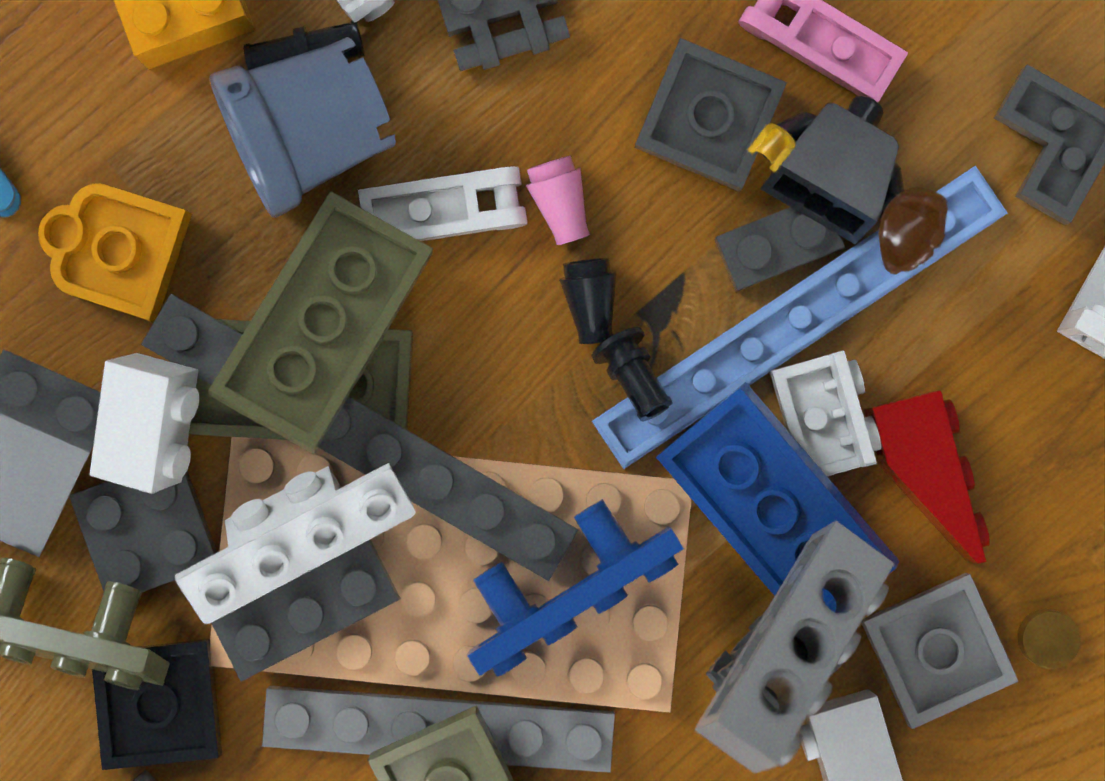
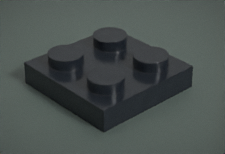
M210 639L139 646V648L151 650L170 663L163 686L142 681L139 690H132L106 682L104 680L106 672L92 669L102 770L215 759L222 755L214 666H211Z

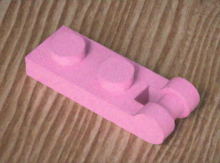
M758 0L754 7L748 6L738 21L740 26L750 34L769 41L857 96L869 97L877 103L908 55L907 51L823 0ZM782 5L788 6L797 12L789 27L774 18Z

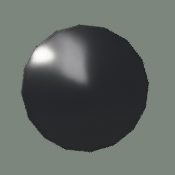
M633 327L618 332L606 339L593 351L591 357L595 364L608 362L609 366L606 371L610 379L619 381L635 408L639 420L647 421L662 414L673 402L670 396H667L648 364L651 358L648 350L645 347H638V344L645 336L644 332L640 327Z

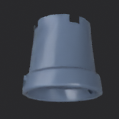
M349 37L328 46L247 71L242 66H235L210 75V83L215 99L235 147L264 207L273 218H277L300 205L304 193L366 159L394 147L396 144L395 135L382 139L379 138L376 127L389 122L390 118L364 58L348 63L343 53L356 46Z

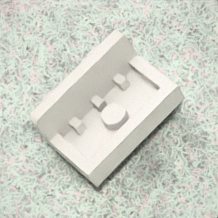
M843 350L770 372L786 429L826 476L877 464L874 451L881 449L880 436L873 417H863L857 395L865 393V386L859 365L855 359L847 361Z

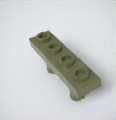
M1 558L0 657L32 665L34 656L51 659L50 667L52 669L78 677H85L88 668L106 672L104 678L106 682L132 690H139L142 681L163 686L170 663L151 650L131 646L126 642L142 592L125 584L107 581L91 631H85L84 634L27 622L20 618L36 568L18 560Z

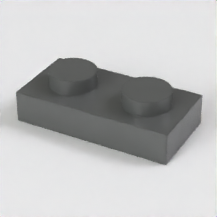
M792 207L719 235L714 239L735 292L845 248L840 235Z

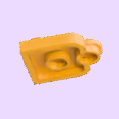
M95 183L81 188L73 196L70 205H60L51 209L40 222L38 237L43 251L52 258L50 263L51 277L61 291L154 322L160 313L192 213L115 187Z

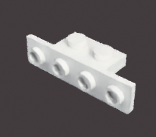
M389 463L340 488V484L329 466L316 473L312 471L304 472L290 480L283 490L264 500L254 499L238 507L232 516L225 520L228 547L176 574L175 581L202 622L209 624L412 518L415 515V509Z

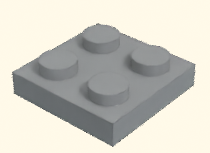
M968 573L961 574L863 618L861 621L905 721L911 729L1018 682L974 581Z

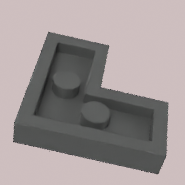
M1027 64L1020 71L994 119L1043 146L1015 197L1066 225L1073 220L1105 164V109Z

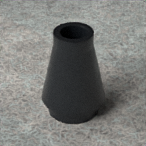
M593 258L564 263L565 277L560 278L559 281L578 332L579 344L604 342L613 336L612 321L616 271L610 270L609 258Z

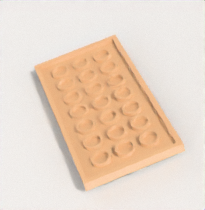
M231 437L220 551L228 547L225 520L230 518L234 511L244 503L254 499L264 500L283 490L286 484L299 474L309 471L316 473L327 466L330 467L339 482L340 488L365 476V474L320 448L316 450L315 454H312L289 440ZM455 457L578 529L550 580L547 581L412 502L415 509V515L412 518L371 539L401 599L263 670L265 672L670 713L691 498L673 478ZM602 499L621 526L630 543L637 541L638 544H641L666 527L672 528L684 548L674 555L678 562L675 568L648 583L644 575L633 580L623 587L628 596L600 614L596 612L593 606L573 618L578 627L553 644L547 645L543 637L523 649L527 659L507 673L497 677L494 671L490 669L481 676L478 675L467 654L470 649L496 634V628L500 624L475 585L474 578L498 563L503 562L530 606L536 604L539 607L598 570L596 566L600 563V560L587 541L574 516ZM211 626L209 645L211 666L234 668L213 626Z

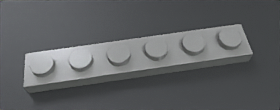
M269 686L266 690L262 747L370 755L375 750L477 705L506 765L611 773L615 713L614 711Z

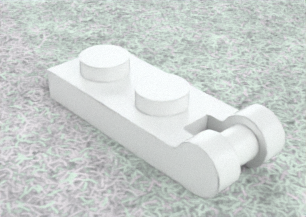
M515 166L358 190L360 207L363 210L419 241L491 230L512 229L528 224L526 209L524 206H519L516 187L521 185L519 167ZM493 190L496 210L479 212L476 192Z

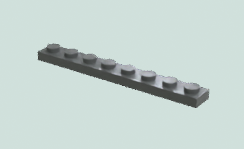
M170 294L141 345L170 362L199 369L197 377L212 385L242 334L181 298ZM348 396L318 447L365 475L389 463L411 502L547 581L552 577L578 532V529L350 396Z

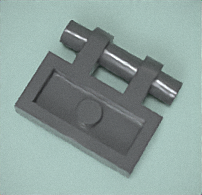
M438 0L449 37L471 30L475 43L454 49L460 72L482 65L483 70L500 65L499 59L531 50L533 55L550 50L549 44L570 38L564 16L542 22L538 13V9L557 4L558 0ZM520 15L524 28L492 38L488 25Z

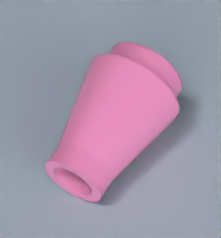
M571 155L527 169L531 183L527 184L526 187L550 227L556 244H565L590 235L586 224L581 167L575 169Z

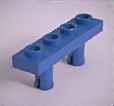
M602 499L574 516V519L600 560V563L596 566L598 570L539 607L536 604L530 606L503 562L498 563L474 578L475 585L500 624L496 628V634L470 649L467 654L478 675L481 676L490 669L494 671L497 677L507 673L527 659L523 652V649L542 637L547 645L553 644L578 627L573 618L593 606L596 612L600 614L628 596L623 587L633 580L644 575L648 583L675 568L678 562L674 555L684 548L672 528L666 527L641 544H638L637 541L630 543L621 526Z

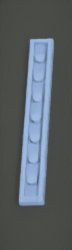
M976 165L936 191V193L943 195L948 202L944 231L946 236L940 247L934 249V255L924 264H919L918 268L909 272L901 271L899 274H891L886 271L880 252L878 230L657 377L667 396H670L673 402L662 414L647 421H640L635 408L627 397L591 421L623 469L627 468L705 416L746 382L750 386L1008 214Z

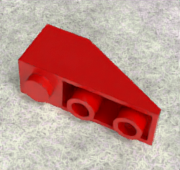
M941 390L865 408V417H873L880 436L881 449L875 451L878 465L966 561L977 564L986 562L983 547L990 545L989 533L983 515L980 512L973 513L968 491L975 488L974 476L967 457L958 456L953 434L960 432V425L953 402L950 399L944 401Z

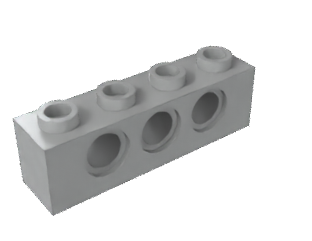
M837 521L812 534L696 726L695 731L753 773L778 765L781 767L786 765L801 745L803 736L798 733V730L806 716L816 713L832 690V684L827 680L836 664H843L858 646L861 635L856 630L863 617L871 615L886 597L889 587L884 584V581L895 563ZM823 588L833 595L836 601V613L831 611L824 603L822 597ZM794 636L802 640L807 648V663L802 661L794 651ZM764 686L771 688L778 697L779 709L777 714L769 710L764 702Z

